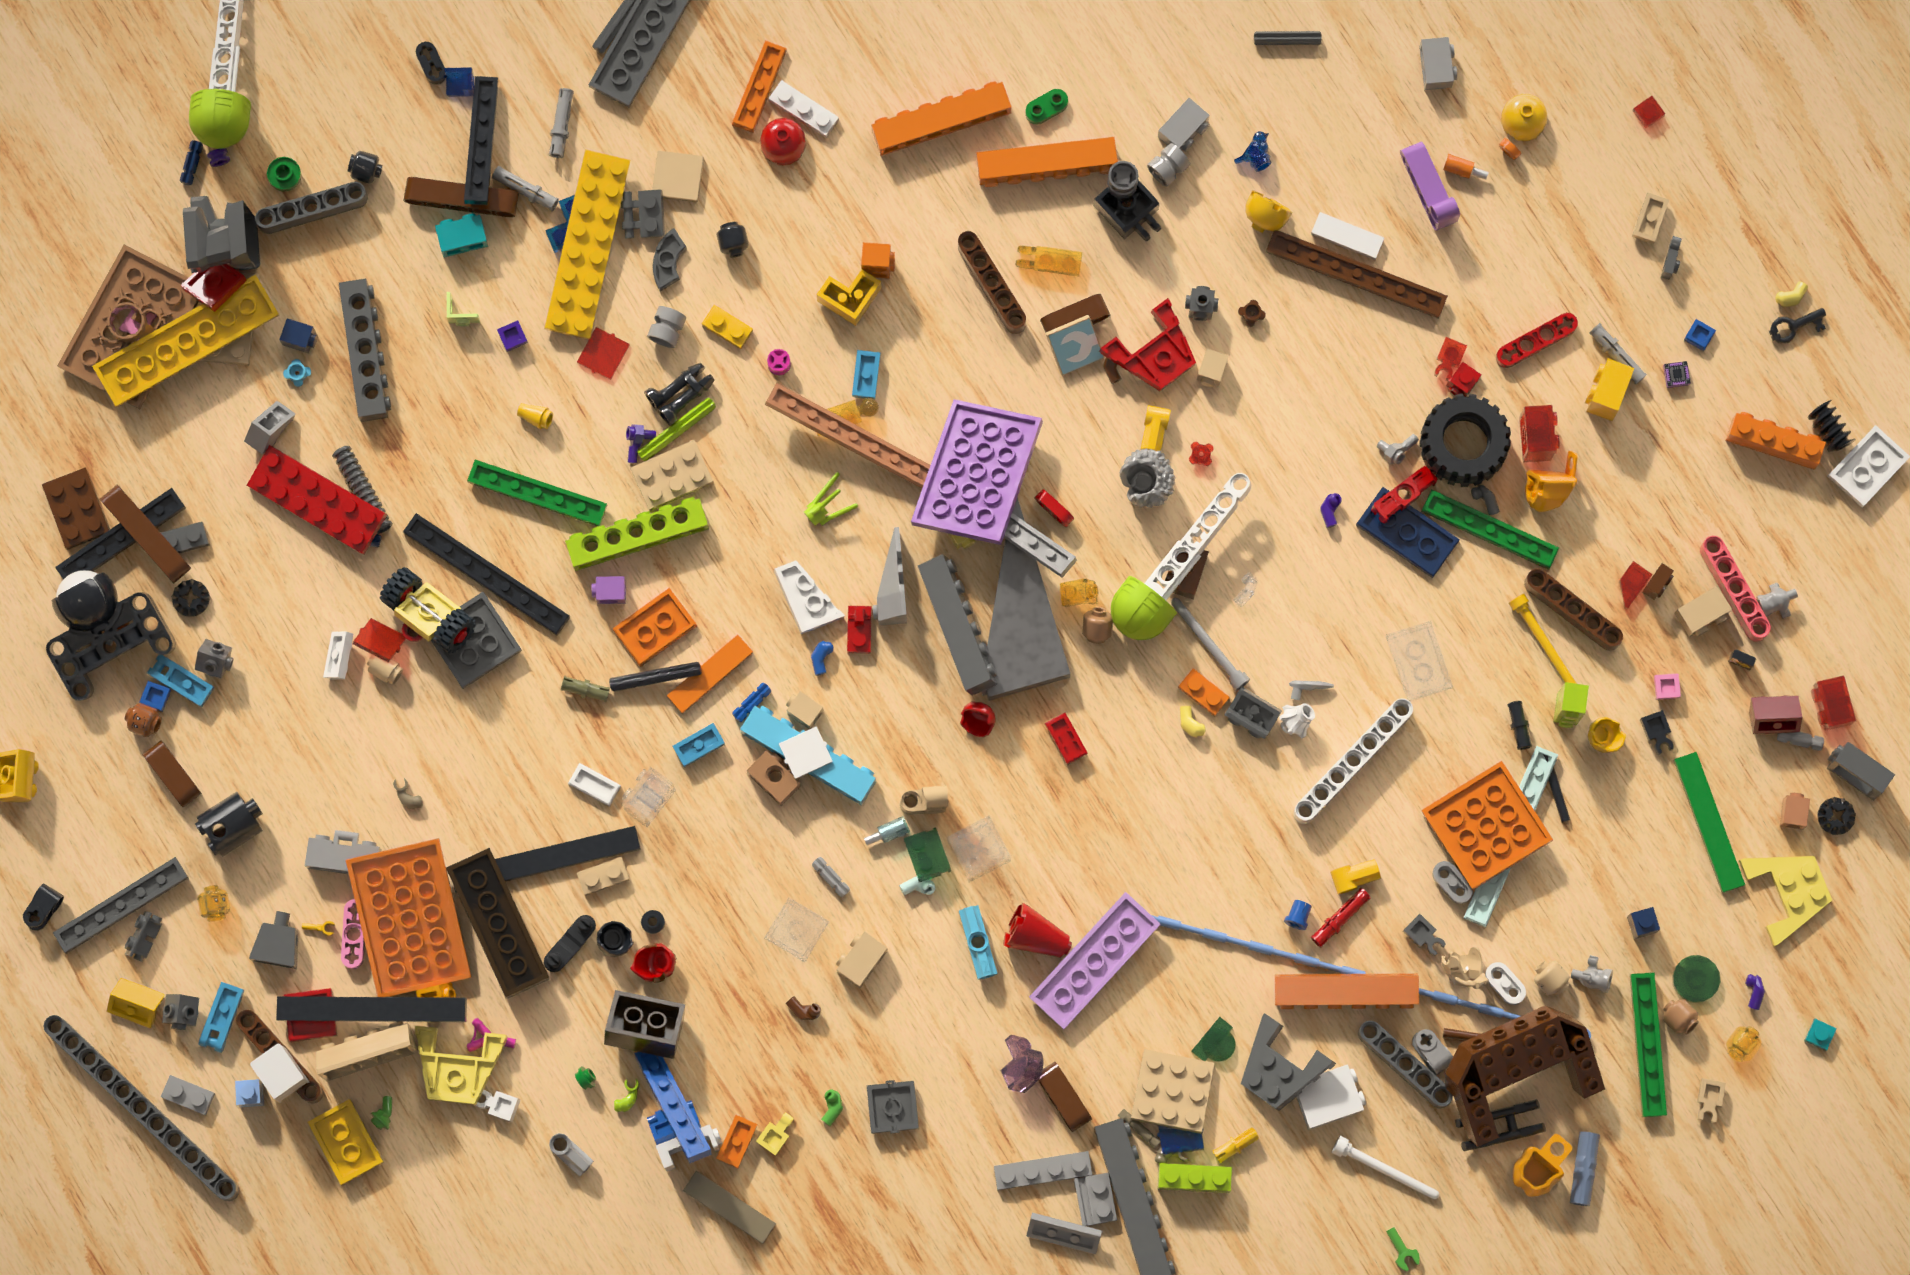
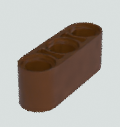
M1095 294L1042 317L1040 322L1046 333L1086 315L1090 317L1094 325L1107 319L1111 314L1102 294Z
M162 740L142 754L182 807H185L202 794Z
M1055 1061L1035 1073L1039 1083L1071 1132L1092 1120L1088 1110Z

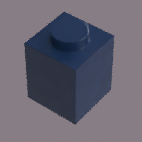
M287 318L279 340L283 346L309 354L310 348H314L318 335L313 326Z
M1654 907L1636 911L1627 916L1634 939L1655 934L1660 930Z

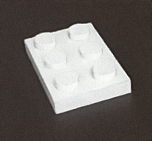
M1875 425L1827 477L1863 508L1910 456Z

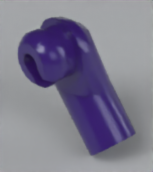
M1338 493L1329 494L1320 507L1326 528L1337 525L1334 512L1342 502V498Z

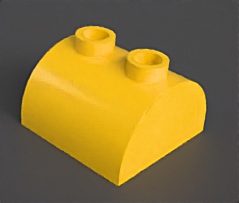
M22 749L0 752V801L30 802L31 798L35 797L37 786L33 784V774L37 773L39 763L35 760L34 752Z

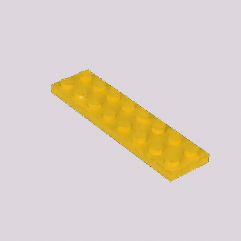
M585 149L544 327L545 330L590 340L630 165V160Z
M255 274L246 279L247 281L215 312L202 304L93 365V369L115 407L122 405L280 316L257 275Z

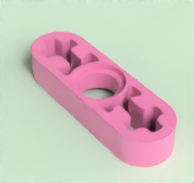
M355 899L346 903L343 917L341 961L349 969L359 968L364 961L365 941L361 925L357 923L348 924V920L353 921V914L349 912V909L354 908L356 904ZM357 913V918H356V920L359 922L360 920H359V916H358V913ZM351 928H358L361 935L359 939L351 941L347 937L348 931ZM346 944L353 946L360 944V948L355 947L354 950L355 955L359 956L358 960H354V964H350V961L346 959V956L351 955V947L346 948Z

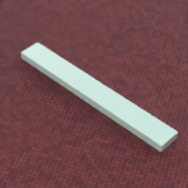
M1538 746L1534 750L1519 786L1534 811L1538 806L1558 758V754ZM1544 755L1548 756V762L1546 761ZM1511 867L1476 888L1464 919L1486 928Z

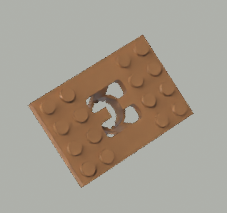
M124 244L57 367L107 392L92 366L129 346L131 342L145 337L196 308L199 301L181 287L189 277ZM124 300H128V301H130V302H132V303H129V302L122 303V302H123ZM132 308L135 313L131 319L141 324L139 330L135 334L124 331L122 336L117 335L113 325L114 318L123 309ZM148 313L159 316V321L155 328L147 323L146 315ZM108 328L117 340L111 341L105 338V332ZM152 388L126 403L140 410Z

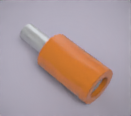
M1448 154L1443 168L1444 171L1468 179L1471 175L1486 180L1489 173L1475 168V162Z

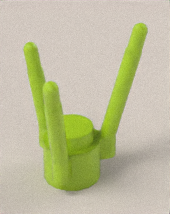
M838 472L834 474L814 500L806 506L807 509L804 513L814 526L818 523L823 526L828 521L858 507V504L855 503L825 516L828 511L824 507L841 492L840 489H837L822 503L819 501L840 474Z

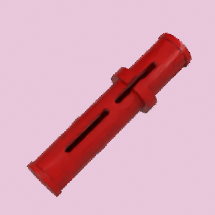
M1360 887L1331 918H1327L1324 921L1325 923L1310 937L1312 941L1322 948L1371 899L1370 895Z

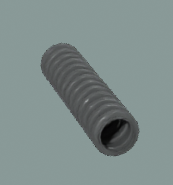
M343 446L337 449L332 457L337 459L336 464L340 465L339 470L343 471L342 475L344 478H347L346 482L350 484V490H354L353 494L386 512L385 508H381L382 503L378 502L379 498L375 496V490L371 489L372 485L368 483L369 479L364 477L365 472L361 471V465L357 464L359 461L357 458H354L355 454L351 452L352 448L350 446ZM388 514L377 534L387 531L393 525L392 521H388Z

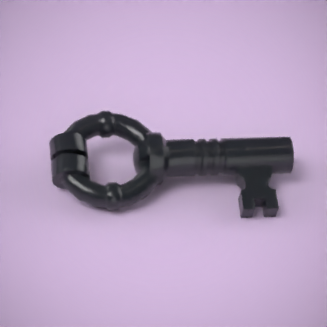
M1820 308L1796 320L1788 317H1778L1774 320L1769 330V334L1772 335V341L1775 340L1778 343L1784 344L1789 343L1795 337L1798 328L1811 322L1816 325L1815 329L1817 332L1821 331L1820 328L1825 330L1822 318L1826 316L1824 308ZM1783 322L1787 323L1788 328L1791 330L1789 336L1781 338L1777 329L1778 324Z

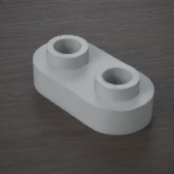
M1442 861L1434 867L1432 872L1434 881L1453 902L1463 904L1471 898L1473 894L1472 889L1464 876L1452 863ZM1440 871H1447L1448 877L1442 878L1440 876ZM1457 888H1462L1464 890L1463 896H1458L1456 894Z

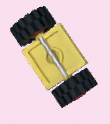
M407 567L398 569L397 573L394 572L391 579H387L388 583L383 585L382 588L384 590L380 592V600L394 611V615L428 642L433 638V641L449 654L456 653V650L459 651L461 646L466 644V640L471 638L470 634L474 633L473 628L476 627V621L426 582L422 586V579Z

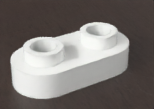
M1495 962L1486 969L1485 975L1489 979V984L1506 1003L1516 1005L1525 998V986L1505 964ZM1494 971H1499L1501 973L1500 979H1495L1493 977ZM1510 989H1515L1517 991L1516 997H1511L1509 995Z

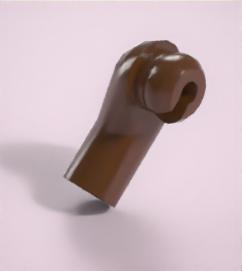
M1106 357L1103 367L1111 384H1114L1122 378L1116 368L1117 364Z
M795 996L785 1003L800 1020H814L821 1013V1007L818 1004L802 1005Z

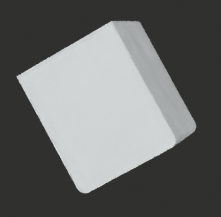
M276 1044L250 1063L273 1099L279 1103L301 1086L309 1083L288 1050L281 1044Z

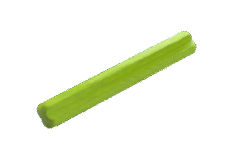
M706 398L672 426L638 450V456L643 461L649 460L716 408L713 400Z

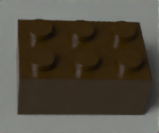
M615 990L605 1028L604 1045L674 1059L684 1021L685 1004Z

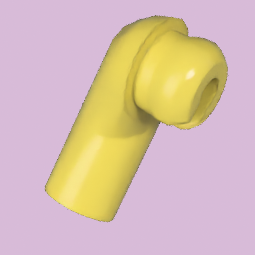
M1799 281L1793 291L1777 293L1775 300L1783 307L1796 306L1803 298L1808 285Z

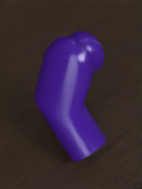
M1749 974L1745 984L1748 987H1752L1753 992L1748 1007L1759 1010L1765 994L1762 978L1758 975Z

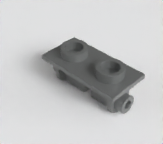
M146 911L137 918L135 923L137 929L133 937L130 936L125 944V955L132 957L134 953V959L141 962L144 958H147L153 945L152 942L145 940L146 937L149 936L155 939L162 926V923H160L162 918L153 915L151 919L152 913Z

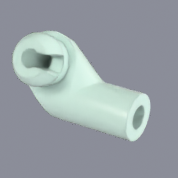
M915 876L899 885L904 896L914 890L927 895H931L935 891L934 882L922 876Z

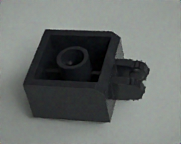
M1139 180L1135 193L1128 198H1116L1110 193L1108 187L1094 198L1093 206L1123 239H1126L1131 233L1136 231L1143 240L1148 241L1150 235L1141 226L1145 221L1154 231L1159 232L1161 230L1160 225L1152 217L1159 210V202ZM1122 202H1125L1126 204L1130 202L1131 205L1130 207H1124L1122 206Z

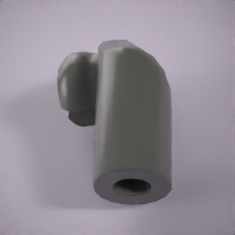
M1478 485V487L1471 489L1473 499L1478 500L1482 498L1485 501L1489 515L1500 512L1495 494L1484 485Z

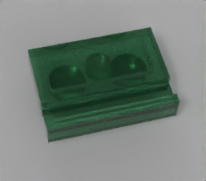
M936 827L931 831H923L904 838L919 883L940 876L942 873L951 872Z

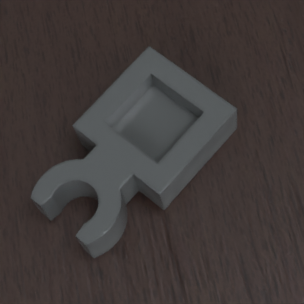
M1672 237L1661 278L1669 280L1673 273L1677 274L1680 260H1677L1682 238Z
M1421 914L1403 930L1419 948L1425 943L1428 952L1432 956L1437 955V952L1433 949L1434 943H1438L1442 947L1446 945L1443 939L1433 936L1437 929Z

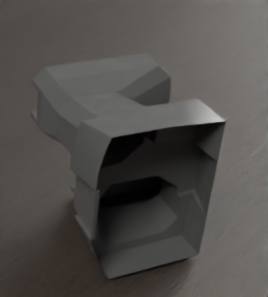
M208 196L191 197V207L183 208L186 263L188 269H191V273L204 272L210 267L230 263L234 269H239V271L257 269L260 266L258 227L254 214L243 200L236 203L227 202L224 218L217 219Z

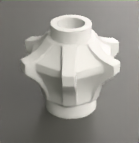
M1306 703L1298 706H1283L1284 714L1279 716L1282 721V730L1287 734L1292 735L1294 733L1300 736L1301 739L1304 738L1307 734V728L1315 718L1314 710Z

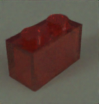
M1845 676L1817 681L1813 685L1814 689H1811L1812 699L1814 703H1818L1819 712H1817L1819 724L1824 726L1825 731L1852 725L1856 721Z

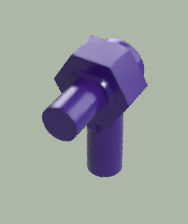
M637 424L627 427L626 439L630 440L628 451L629 463H637V452L643 439L653 440L656 437V431L644 430V425Z

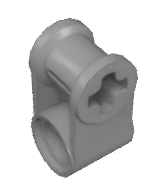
M1423 1029L1413 1036V1047L1432 1073L1437 1076L1449 1066L1453 1056L1433 1031ZM1421 1036L1429 1038L1428 1045L1422 1046L1420 1044Z

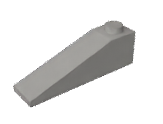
M894 527L877 595V605H873V617L878 619L879 626L907 623L899 527Z

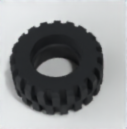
M1458 394L1453 399L1450 397L1444 399L1440 405L1437 404L1431 413L1428 414L1421 430V456L1423 460L1427 461V467L1430 471L1434 470L1437 473L1436 477L1442 480L1444 478L1448 480L1447 484L1453 486L1455 483H1460L1461 487H1468L1472 483L1476 486L1485 479L1488 481L1500 470L1511 446V430L1506 425L1507 418L1505 415H1500V408L1496 404L1492 407L1488 404V399L1484 397L1482 400L1476 399L1474 394H1469L1468 397ZM1458 421L1474 423L1486 435V450L1480 457L1473 460H1463L1453 456L1446 449L1443 441L1447 427Z

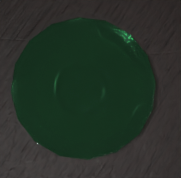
M1691 955L1682 959L1674 968L1672 975L1673 987L1680 997L1692 1003L1704 1002L1712 998L1718 991L1721 982L1720 972L1716 964L1709 958L1701 955Z

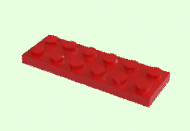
M271 445L268 446L246 485L365 555L387 516V513Z

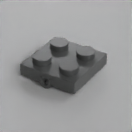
M895 1080L885 1081V1084L866 1085L871 1134L884 1132L893 1134L904 1130L919 1129L914 1081L895 1082Z

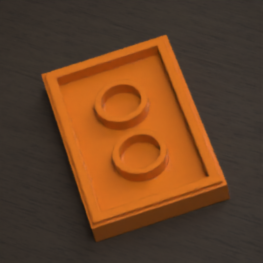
M668 588L615 626L613 631L641 667L697 627V624L672 590Z

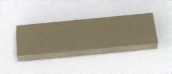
M695 1171L683 1190L762 1244L776 1225L775 1222L698 1171Z

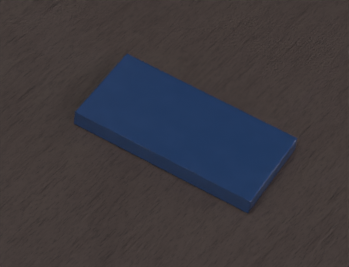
M1382 487L1358 520L1356 526L1433 578L1460 539L1411 505L1402 511L1399 509L1389 517L1386 523H1382L1379 520L1380 515L1378 513L1375 515L1371 511L1374 503L1390 492Z

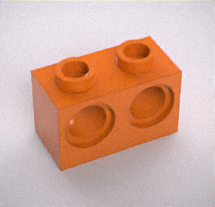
M863 242L861 269L875 278L890 279V272H895V252H891V244Z

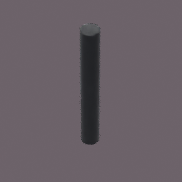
M1544 755L1546 761L1548 762V756ZM1553 767L1548 781L1561 823L1570 821V816L1555 768Z

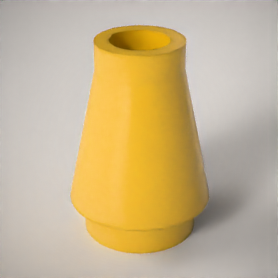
M521 403L517 410V416L522 417L539 429H548L553 420L554 414L552 411H549L548 407Z

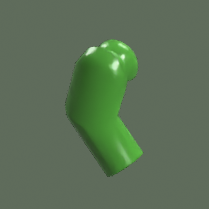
M833 1089L827 1090L824 1095L828 1111L821 1120L828 1126L833 1124L843 1110L841 1095Z

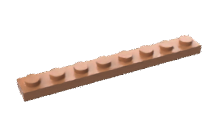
M776 382L765 403L766 406L919 488H923L930 464Z

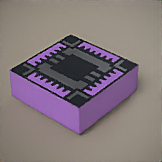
M1687 361L1663 365L1667 388L1691 384Z

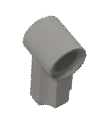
M558 1133L550 1139L549 1146L551 1151L578 1176H581L594 1162L567 1135ZM558 1138H563L567 1141V1147L563 1151L554 1149V1142Z

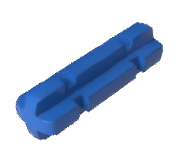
M761 683L757 687V691H753L741 703V707H737L732 712L733 717L737 721L742 722L747 717L746 714H750L754 706L757 707L763 701L762 698H766L771 693V688L766 683Z

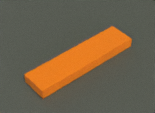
M765 40L733 119L732 126L754 133L787 48Z
M737 634L701 665V675L687 677L667 697L682 714L685 713L751 656L753 651Z

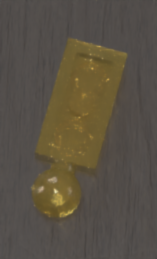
M866 398L861 402L860 406H857L855 400L827 410L853 424H858L862 422L860 415L874 416L878 412L879 405L876 400Z

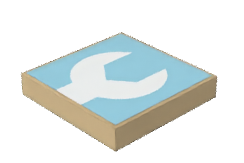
M1088 315L1045 333L1062 376L1105 358L1099 352L1101 346Z

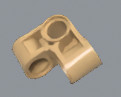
M947 786L922 787L920 790L906 791L901 796L900 808L909 815L946 812L948 807ZM907 797H913L916 799L917 805L909 808L904 804V800Z

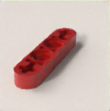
M1563 313L1499 348L1496 354L1498 365L1503 368L1512 367L1571 335L1578 326L1577 317L1572 313ZM1563 319H1565L1566 321L1571 320V329H1569L1567 326L1563 327L1559 331L1561 335H1558L1557 327L1563 324ZM1544 329L1551 330L1553 338L1549 341L1542 339L1541 331ZM1523 340H1529L1533 343V349L1528 352L1524 351L1520 343ZM1515 345L1518 353L1511 356L1510 362L1507 359L1502 360L1503 352L1505 351L1506 354L1513 352L1515 349L1513 346Z

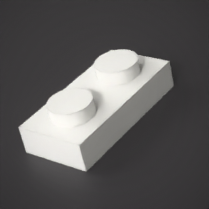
M347 631L331 633L324 678L330 680L345 679L350 650L352 648L353 633Z

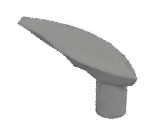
M1294 680L1289 683L1293 687L1291 699L1300 700L1302 689L1311 691L1314 689L1334 688V684L1322 681Z

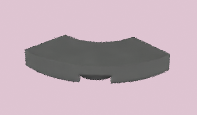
M675 228L670 230L661 239L653 259V275L660 292L680 280L676 271L677 261L687 247Z

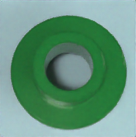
M581 1066L578 1072L575 1073L577 1082L585 1090L595 1087V1074L590 1068L586 1069Z

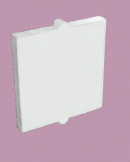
M817 727L779 743L785 756V764L789 765L795 779L833 762L826 748L827 742H823Z

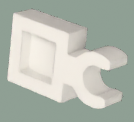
M483 1090L482 1094L486 1096V1101L484 1103L477 1102L476 1106L481 1109L490 1107L488 1114L513 1122L520 1099L496 1091L493 1097L490 1092Z

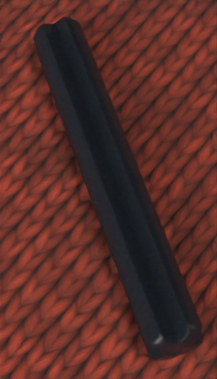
M691 662L612 677L609 679V684L612 691H619L698 676L702 674V669L699 662Z

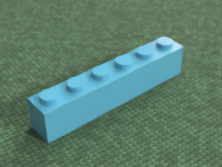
M754 706L740 728L741 734L785 760L779 743L805 731H796L792 728L794 725L784 718H781V720L776 719L772 716L774 713L764 706H761V708ZM827 744L826 748L833 762L808 774L862 806L876 783V778L873 777L874 772L864 766L861 769L853 765L854 760L844 754L841 757L833 753L834 749Z

